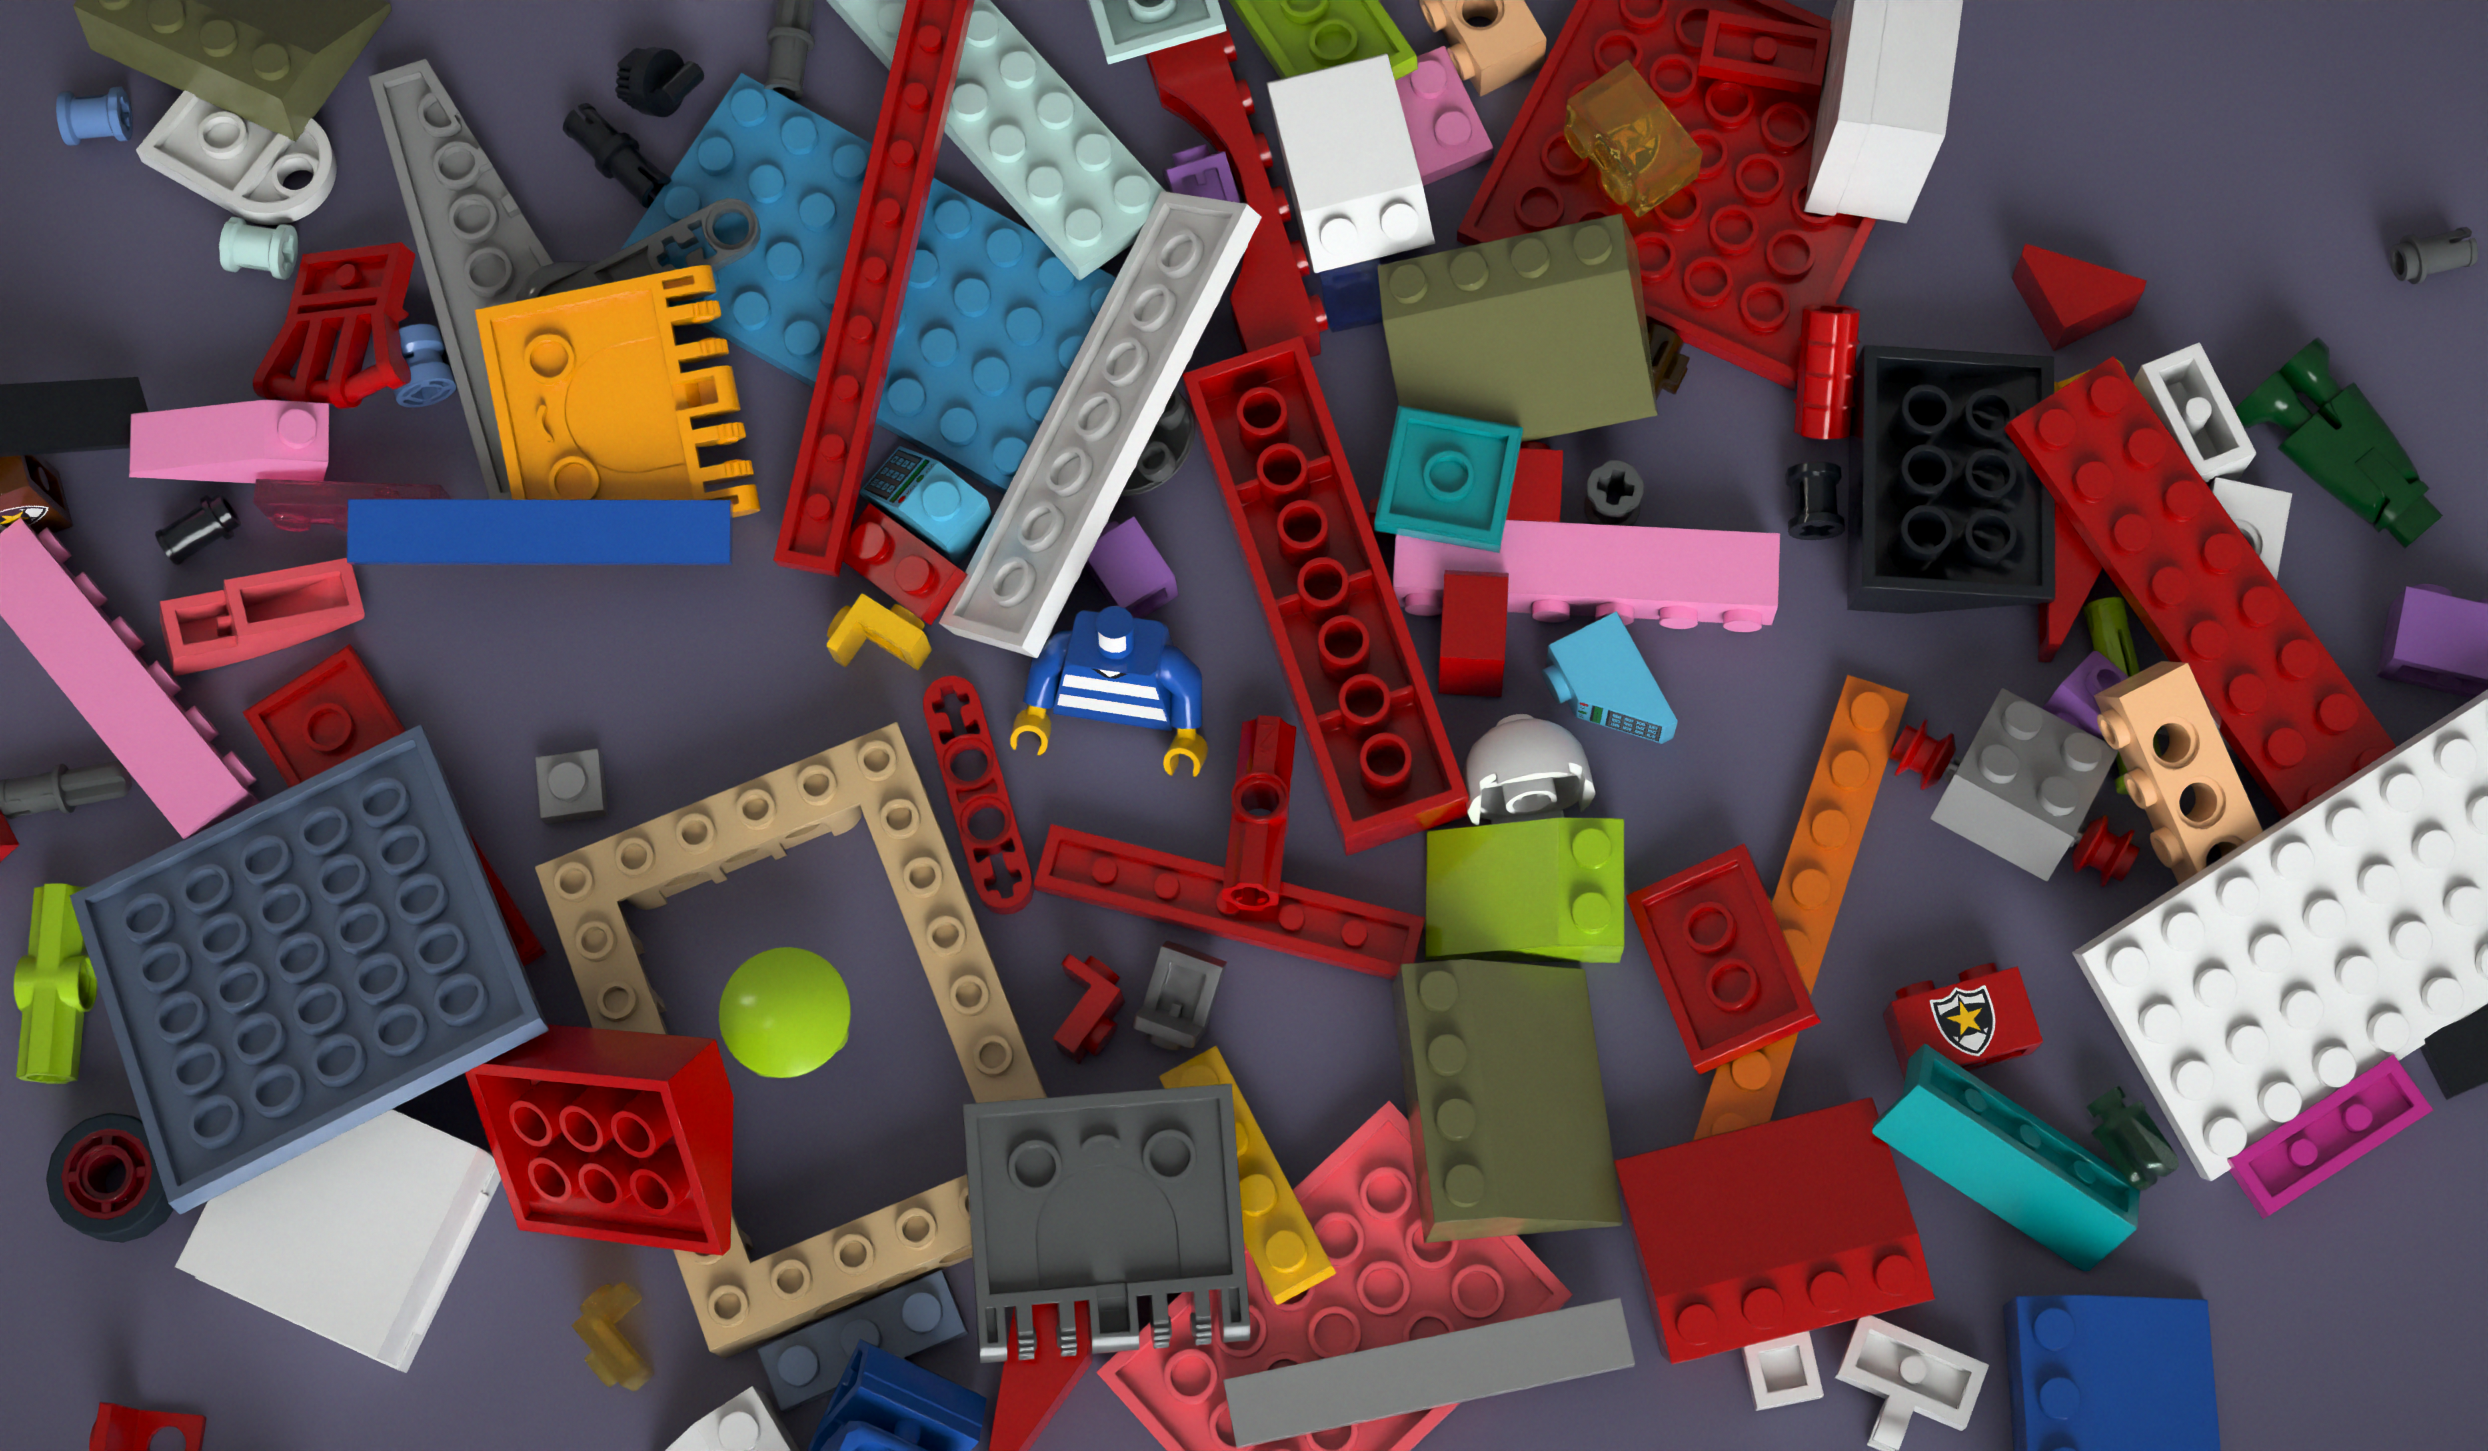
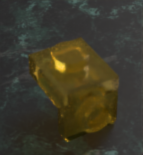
M624 1281L615 1287L611 1283L605 1284L593 1292L580 1306L579 1310L583 1315L571 1326L592 1350L584 1357V1360L598 1378L609 1388L618 1381L621 1386L635 1392L655 1373L614 1326L618 1320L643 1299L633 1286Z

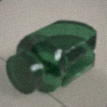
M2117 1086L2086 1107L2093 1118L2100 1116L2104 1121L2103 1124L2091 1133L2096 1141L2099 1140L2129 1184L2139 1191H2146L2156 1184L2158 1180L2157 1175L2167 1177L2178 1169V1157L2145 1109L2147 1107L2143 1101L2139 1100L2126 1108L2122 1100L2127 1096L2121 1087Z

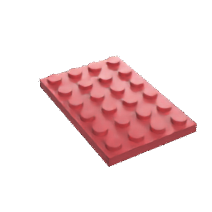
M1388 1101L1293 1189L1336 1271L1335 1275L1277 1305L1244 1243L1250 1315L1249 1341L1222 1343L1217 1307L1218 1289L1209 1290L1212 1330L1211 1344L1196 1345L1190 1331L1191 1292H1182L1168 1305V1315L1171 1318L1172 1337L1170 1338V1346L1168 1348L1154 1349L1149 1323L1139 1332V1350L1117 1352L1096 1373L1166 1451H1411L1460 1403L1237 1449L1223 1380L1557 1311L1572 1298L1573 1294L1517 1235L1424 1243L1409 1122Z

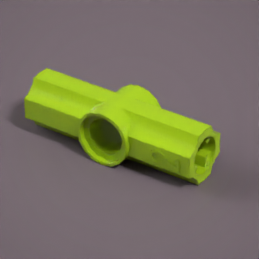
M51 883L34 888L28 955H23L19 959L14 974L15 1001L18 1009L22 1012L16 1077L23 1081L45 1084H68L71 1081H78L84 1012H90L94 1006L98 983L70 895L87 887Z

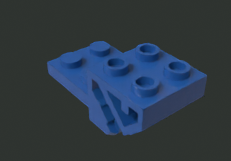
M860 1338L807 1451H971L980 1440L987 1398L976 1391Z

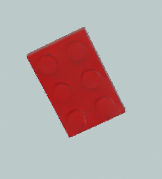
M1745 843L1625 896L1693 1068L1699 1075L1821 1023L1753 857Z

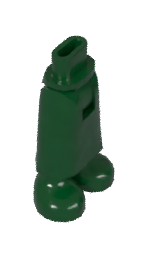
M2317 337L2293 356L2279 371L2277 370L2234 410L2243 428H2251L2261 423L2271 422L2286 431L2289 436L2277 448L2355 514L2369 523H2374L2379 519L2373 528L2378 533L2386 528L2405 549L2443 515L2423 495L2430 488L2420 480L2416 468L2406 451L2354 382L2342 389L2331 375L2329 370V347ZM2295 392L2305 394L2319 408L2317 412L2312 414L2300 401Z

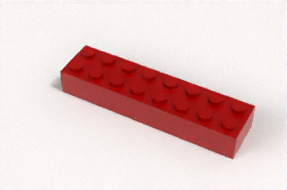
M1302 335L1182 374L1186 401L1194 415L1198 436L1345 855L1349 856L1468 816L1466 803L1469 801L1466 787Z

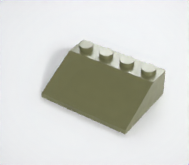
M77 0L73 5L91 50L177 89L186 90L197 98L234 113L277 134H282L295 142L305 130L309 120L314 118L392 11L390 3L384 0Z
M1622 213L1378 266L1382 320L1399 406L1523 427L1521 443L1658 415L1638 249Z
M1471 959L1401 964L1391 990L1424 1243L1621 1226L1623 1220L1585 969Z

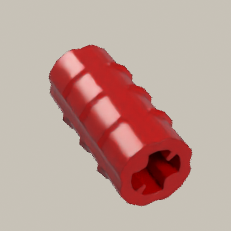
M1809 304L1803 307L1801 335L1798 337L1800 341L1799 365L1795 369L1798 373L1796 397L1793 399V402L1796 404L1793 432L1800 436L1816 439H1841L1850 436L1852 408L1855 406L1853 401L1855 376L1858 374L1856 371L1857 346L1861 342L1858 339L1859 309L1840 304Z

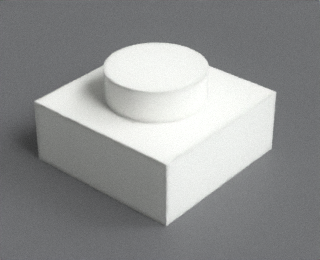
M1809 1331L1741 1348L1755 1411L1820 1399L1824 1396Z

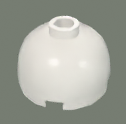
M1527 714L1511 715L1500 720L1496 727L1490 729L1473 744L1463 768V782L1469 796V801L1466 803L1467 812L1471 822L1479 826L1480 817L1490 819L1492 824L1564 818L1563 809L1572 806L1578 801L1580 812H1582L1590 805L1596 794L1591 770L1581 743L1570 731L1547 720L1534 719Z

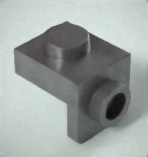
M1167 940L1161 946L1144 1004L1135 1014L1132 1027L1147 1033L1146 1039L1156 1046L1169 1050H1181L1183 1047L1193 1048L1206 1032L1227 961Z

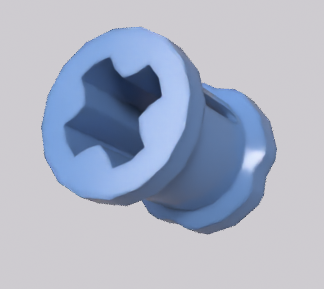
M121 86L110 88L108 94L76 97L71 91H64L58 94L56 102L57 122L61 137L66 145L77 146L81 143L82 139L115 136L119 142L129 141L132 138L133 116L128 94Z

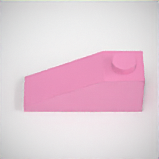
M256 400L131 414L129 477L322 487L329 459V403Z

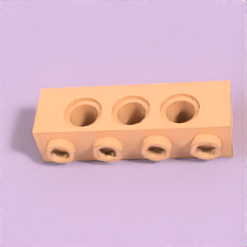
M1419 0L1421 11L1433 32L1442 30L1451 47L1447 49V52L1462 81L1470 79L1480 97L1543 67L1547 39L1524 0ZM1482 16L1490 19L1493 23L1486 27H1474L1466 21L1472 17Z
M2161 661L2094 695L2101 714L2097 716L2099 729L2106 742L2113 749L2119 751L2128 771L2124 774L2126 789L2135 804L2141 809H2145L2154 829V832L2150 834L2152 847L2160 861L2166 867L2172 869L2178 885L2207 867V854L2215 844H2218L2223 857L2263 832L2188 663ZM2163 725L2169 734V746L2166 752L2161 757H2158L2153 748V738L2156 731ZM2188 785H2191L2195 792L2196 801L2192 811L2184 816L2180 809V796L2183 790Z

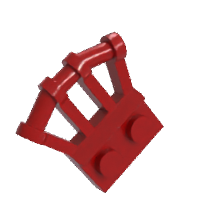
M402 242L303 254L285 324L253 377V389L257 396L267 400L284 399L297 402L333 404L336 408L346 409L358 407L364 397L387 386L394 390L410 383L411 372L406 360L402 356L398 324L399 321L409 317V313L403 309V304L416 254ZM372 330L376 364L362 370ZM337 331H341L330 377L325 380ZM301 354L297 374L294 378L291 376L290 371Z

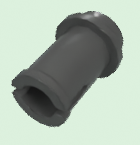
M2460 227L2454 231L2420 239L2414 234L2403 236L2400 243L2394 244L2390 249V265L2395 277L2399 281L2408 280L2411 284L2423 283L2429 274L2459 267L2474 266L2478 258L2477 241L2475 238L2462 241V239L2470 237L2472 231L2468 227Z

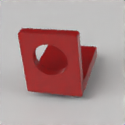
M100 1402L97 1420L90 1434L89 1451H150L152 1438L159 1430L166 1427H176L183 1433L186 1440L185 1451H202L207 1418L203 1415L138 1410L115 1403Z

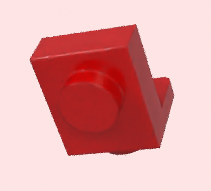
M1068 954L1061 963L1065 975L1087 990V992L1053 1036V1040L1058 1050L1080 1064L1088 1052L1097 1056L1111 1040L1118 1027V1024L1112 1019L1124 1005L1125 1000L1121 990L1115 986L1120 977L1113 970L1093 956L1089 955L1083 963L1073 955Z

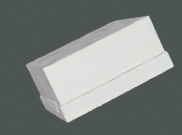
M1837 0L1831 17L1830 30L1832 31L1822 81L1804 212L1835 216L1837 212L1907 223L1946 134L1963 0Z
M391 1109L209 1200L175 1267L196 1276L195 1278L392 1368L407 1373L499 1185L501 1177L492 1153Z

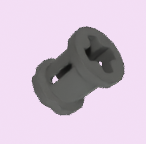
M1610 460L1592 471L1587 482V495L1584 502V513L1590 524L1633 526L1636 523L1640 514V502L1644 494V482L1637 474L1635 467L1624 461ZM1609 490L1621 492L1618 505H1611L1606 502Z

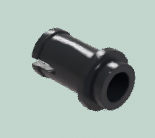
M218 494L212 499L207 495L200 498L201 506L164 529H159L155 532L159 545L175 565L182 564L185 559L222 536L226 540L234 537L233 530L241 525V521L231 504L222 494Z

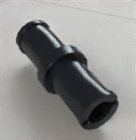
M580 104L578 109L586 117L585 120L573 109L563 123L564 133L575 140L595 159V167L604 177L609 179L615 178L638 199L643 207L649 208L654 201L649 195L650 191L657 197L664 185L667 186L672 181L667 174L662 173L639 151L640 145L638 141L630 134L625 132L619 133L597 113L591 104Z

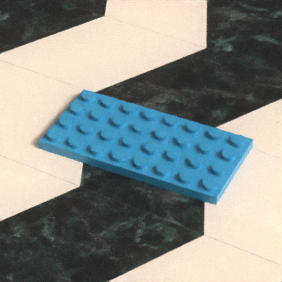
M741 73L670 176L672 181L661 189L621 250L716 201L733 198L747 203L755 212L761 228L760 240L755 249L745 257L713 272L716 293L686 301H670L669 307L710 300L719 301L721 317L700 325L814 388L872 144L778 92L764 89L763 84ZM933 178L875 423L1005 495L1116 277L1097 268L1079 281L1036 233ZM726 213L717 220L714 233L720 242L734 245L745 239L749 231V223L746 217L739 213ZM702 226L692 231L699 243L687 249H681L676 242L667 245L665 248L668 252V257L660 262L661 266L672 264L676 270L686 268L688 265L685 257L700 247L704 250L706 259L716 255L717 253H715L705 239Z

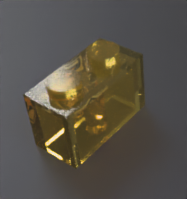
M1628 60L1567 100L1563 131L1570 147L1580 158L1590 157L1602 172L1601 181L1610 197L1619 205L1627 203L1638 218L1698 178L1703 151Z

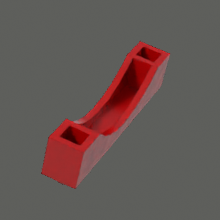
M1226 26L1227 31L1144 54L1161 107L1187 122L1212 145L1216 152H1225L1232 176L1244 204H1248L1261 216L1248 243L1241 272L1230 296L1232 321L1243 354L1302 335L1309 357L1320 355V332L1328 330L1327 318L1319 295L1316 294L1308 297L1301 277L1310 275L1307 258L1299 239L1289 242L1283 223L1291 221L1290 209L1282 186L1273 188L1270 186L1265 169L1272 168L1273 161L1266 137L1263 132L1252 133L1247 116L1255 114V108L1245 78L1235 81L1229 63L1237 61V55L1228 26Z

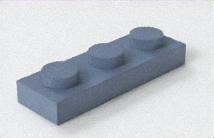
M940 1270L757 1350L780 1410L787 1413L835 1392L860 1338L906 1360H910L969 1333L945 1273Z

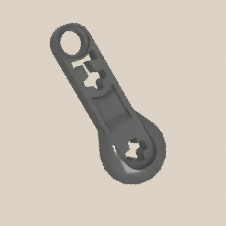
M733 198L722 199L601 261H559L542 266L525 279L516 295L515 302L676 270L672 264L661 266L660 262L668 257L665 247L670 243L676 242L681 249H687L699 243L692 231L701 226L705 239L717 254L706 259L705 252L700 247L685 257L688 267L710 265L713 272L745 257L755 249L760 240V224L755 212L747 203ZM730 212L745 216L749 223V231L745 239L734 245L720 242L714 233L717 220L722 215Z

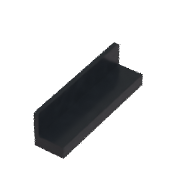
M127 377L0 384V457L130 448L131 414L149 412L139 378Z

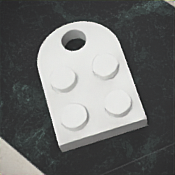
M186 90L183 91L136 149L142 163L238 217L261 225L287 224L315 211L330 194L337 174L336 158L329 139L321 126L312 118L295 142L282 134H277L234 113L197 98ZM306 170L314 174L311 182L304 188L290 190L283 187L285 178L292 172Z

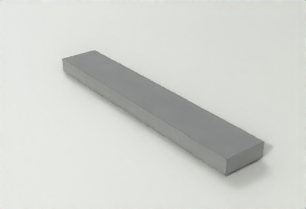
M1619 1297L1224 1379L1223 1381L1236 1447L1239 1449L1634 1367L1635 1360Z

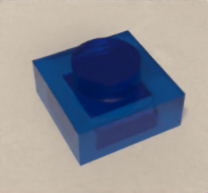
M1380 257L1319 272L1328 324L1332 333L1383 322L1378 266L1382 265Z

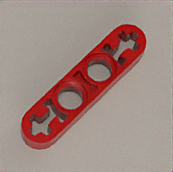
M955 675L943 676L926 689L923 697V711L973 883L983 905L990 911L1001 915L1015 914L1023 910L1032 900L1035 890L1033 885L1034 878L985 712L973 684L965 678ZM954 693L960 702H970L960 709L968 734L955 737L948 715L945 712L936 713V710L945 707L944 697ZM980 728L979 734H970L975 729ZM944 738H951L946 744L942 742ZM965 750H977L987 757L988 765L986 771L980 778L974 781L960 780L952 771L954 759ZM982 809H996L1005 817L1003 831L992 840L977 839L970 833L969 824L971 818ZM1012 845L1015 847L1014 852H1002ZM1001 852L1010 876H1022V881L1013 885L1014 895L1003 899L998 890L988 891L987 886L996 883L997 880L993 863L988 855H997ZM978 855L988 856L979 863L977 861Z

